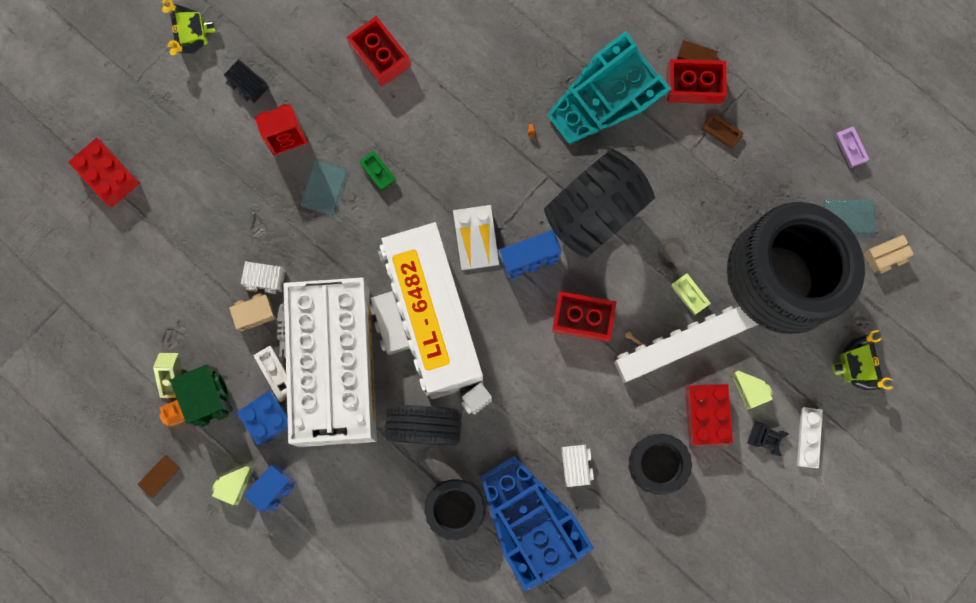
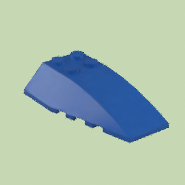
M515 456L481 476L503 555L524 591L545 583L577 563L594 549L574 514Z

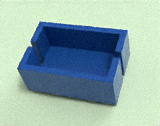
M551 230L499 249V260L506 278L516 279L521 277L522 273L526 271L532 273L539 270L542 265L547 264V266L558 263L557 260L560 259L562 250L554 231Z

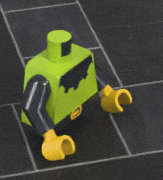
M172 0L162 1L163 4L168 5V7L162 6V11L167 13L172 10L173 12L170 13L174 40H171L167 46L172 47L169 51L171 55H176L178 51L184 54H195L208 43L207 33L217 31L214 20L205 22L201 13L178 4L173 5Z
M879 330L872 331L869 336L864 335L853 339L844 348L843 354L839 355L840 363L831 365L833 375L843 374L845 382H851L853 386L862 390H879L881 387L886 390L893 389V387L885 386V382L888 380L892 381V379L882 377L875 345L871 343V341L879 342L882 340V338L876 340L873 337V334L879 332Z

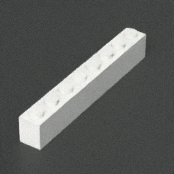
M733 306L722 310L723 314L719 316L712 314L704 318L705 322L699 324L696 321L689 324L687 330L681 332L678 329L671 332V337L664 339L662 336L653 340V344L648 347L643 344L635 348L636 352L628 354V352L617 356L618 360L614 364L623 383H626L759 324L752 321L741 310V307L734 309Z

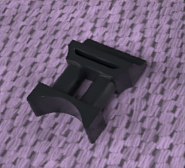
M755 421L747 444L754 447L767 448L771 450V454L782 456L779 445L781 440L788 436L789 433L784 431L776 432L769 428L767 424ZM767 437L775 439V443L768 441Z

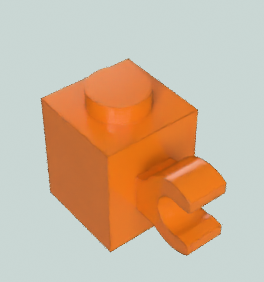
M177 400L159 407L161 411L159 414L160 419L166 426L173 427L185 421Z

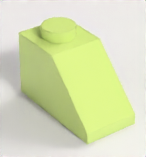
M159 353L155 361L153 370L160 398H176L170 379L181 375L182 368L178 353Z
M740 371L731 374L747 410L773 400L771 396L773 392L770 386L766 385L765 381Z
M246 466L220 477L212 487V491H214L212 496L229 504L238 505L254 468Z

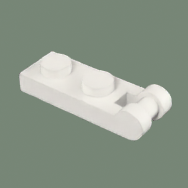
M269 346L253 356L279 402H282L287 397V388L281 391L279 386L285 383L287 387L286 371L272 346Z

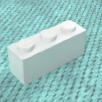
M393 291L372 297V303L369 307L372 315H376L377 322H374L377 333L382 335L383 340H380L382 350L391 355L410 349Z

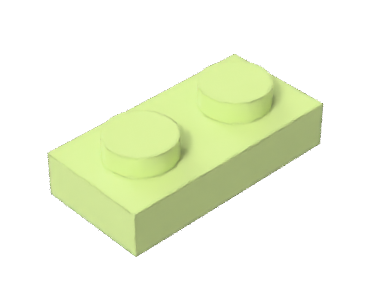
M687 273L671 285L694 316L711 304Z

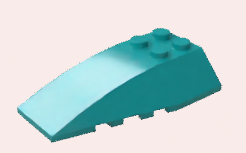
M626 31L595 54L591 59L592 61L583 69L580 76L571 84L568 91L547 114L569 145L640 114L671 90L660 74L657 75L639 52L636 43Z

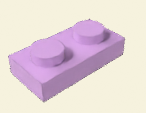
M854 126L834 135L850 168L870 160Z

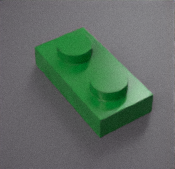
M372 151L359 161L381 192L397 181L375 151Z

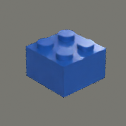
M271 390L236 412L259 446L265 445L288 429V413Z
M271 465L244 494V497L260 512L274 511L281 504L279 500L284 495L288 496L295 488L293 485L296 481L280 466Z

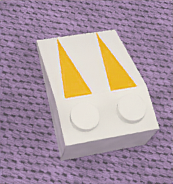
M491 205L453 210L461 270L499 265Z

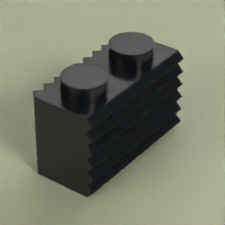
M239 59L224 73V77L227 80L225 83L232 90H239V95L247 102L250 100L255 103L269 88L261 77Z

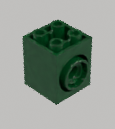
M206 364L170 379L186 424L201 428L209 425L210 420L215 418L221 420L228 417V413L233 411L228 399L227 386L217 368Z

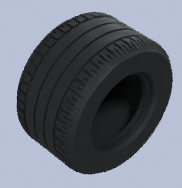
M806 202L786 203L769 210L738 236L730 250L727 261L729 288L741 310L759 326L782 334L804 333L841 315L856 301L865 280L864 255L859 241L850 227L832 211ZM772 248L791 250L806 263L811 276V287L806 297L792 292L779 280L772 265Z

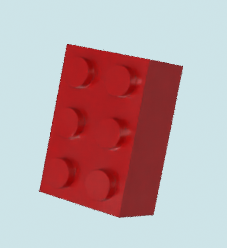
M377 16L347 36L350 48L381 87L411 67L410 57Z
M670 59L667 66V84L671 90L667 93L666 103L722 104L727 97V61Z
M291 104L280 105L275 110L263 111L254 117L260 135L273 156L308 143L302 124Z
M98 137L68 161L103 202L111 208L140 184L134 175Z
M559 291L551 332L608 343L611 340L617 301Z
M729 384L689 385L685 387L689 446L732 444Z

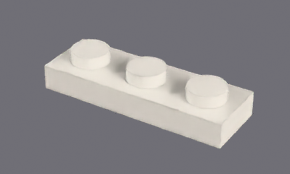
M801 408L797 466L819 468L822 409Z

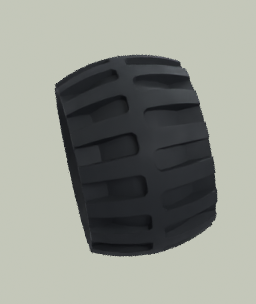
M611 149L561 191L544 208V211L557 237L572 251L587 258L655 199V196L642 170L627 156Z

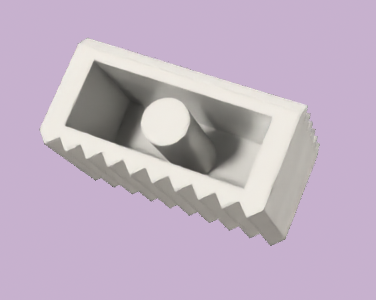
M245 261L241 284L248 291L257 292V289H263L264 293L275 295L276 292H282L286 270L279 266Z
M479 383L462 396L464 402L461 404L468 414L471 412L476 414V412H479V409L482 410V407L492 402V396L482 383Z
M586 445L562 447L566 487L591 485L590 480H594L592 468L589 469L588 461L591 460L590 449H586Z

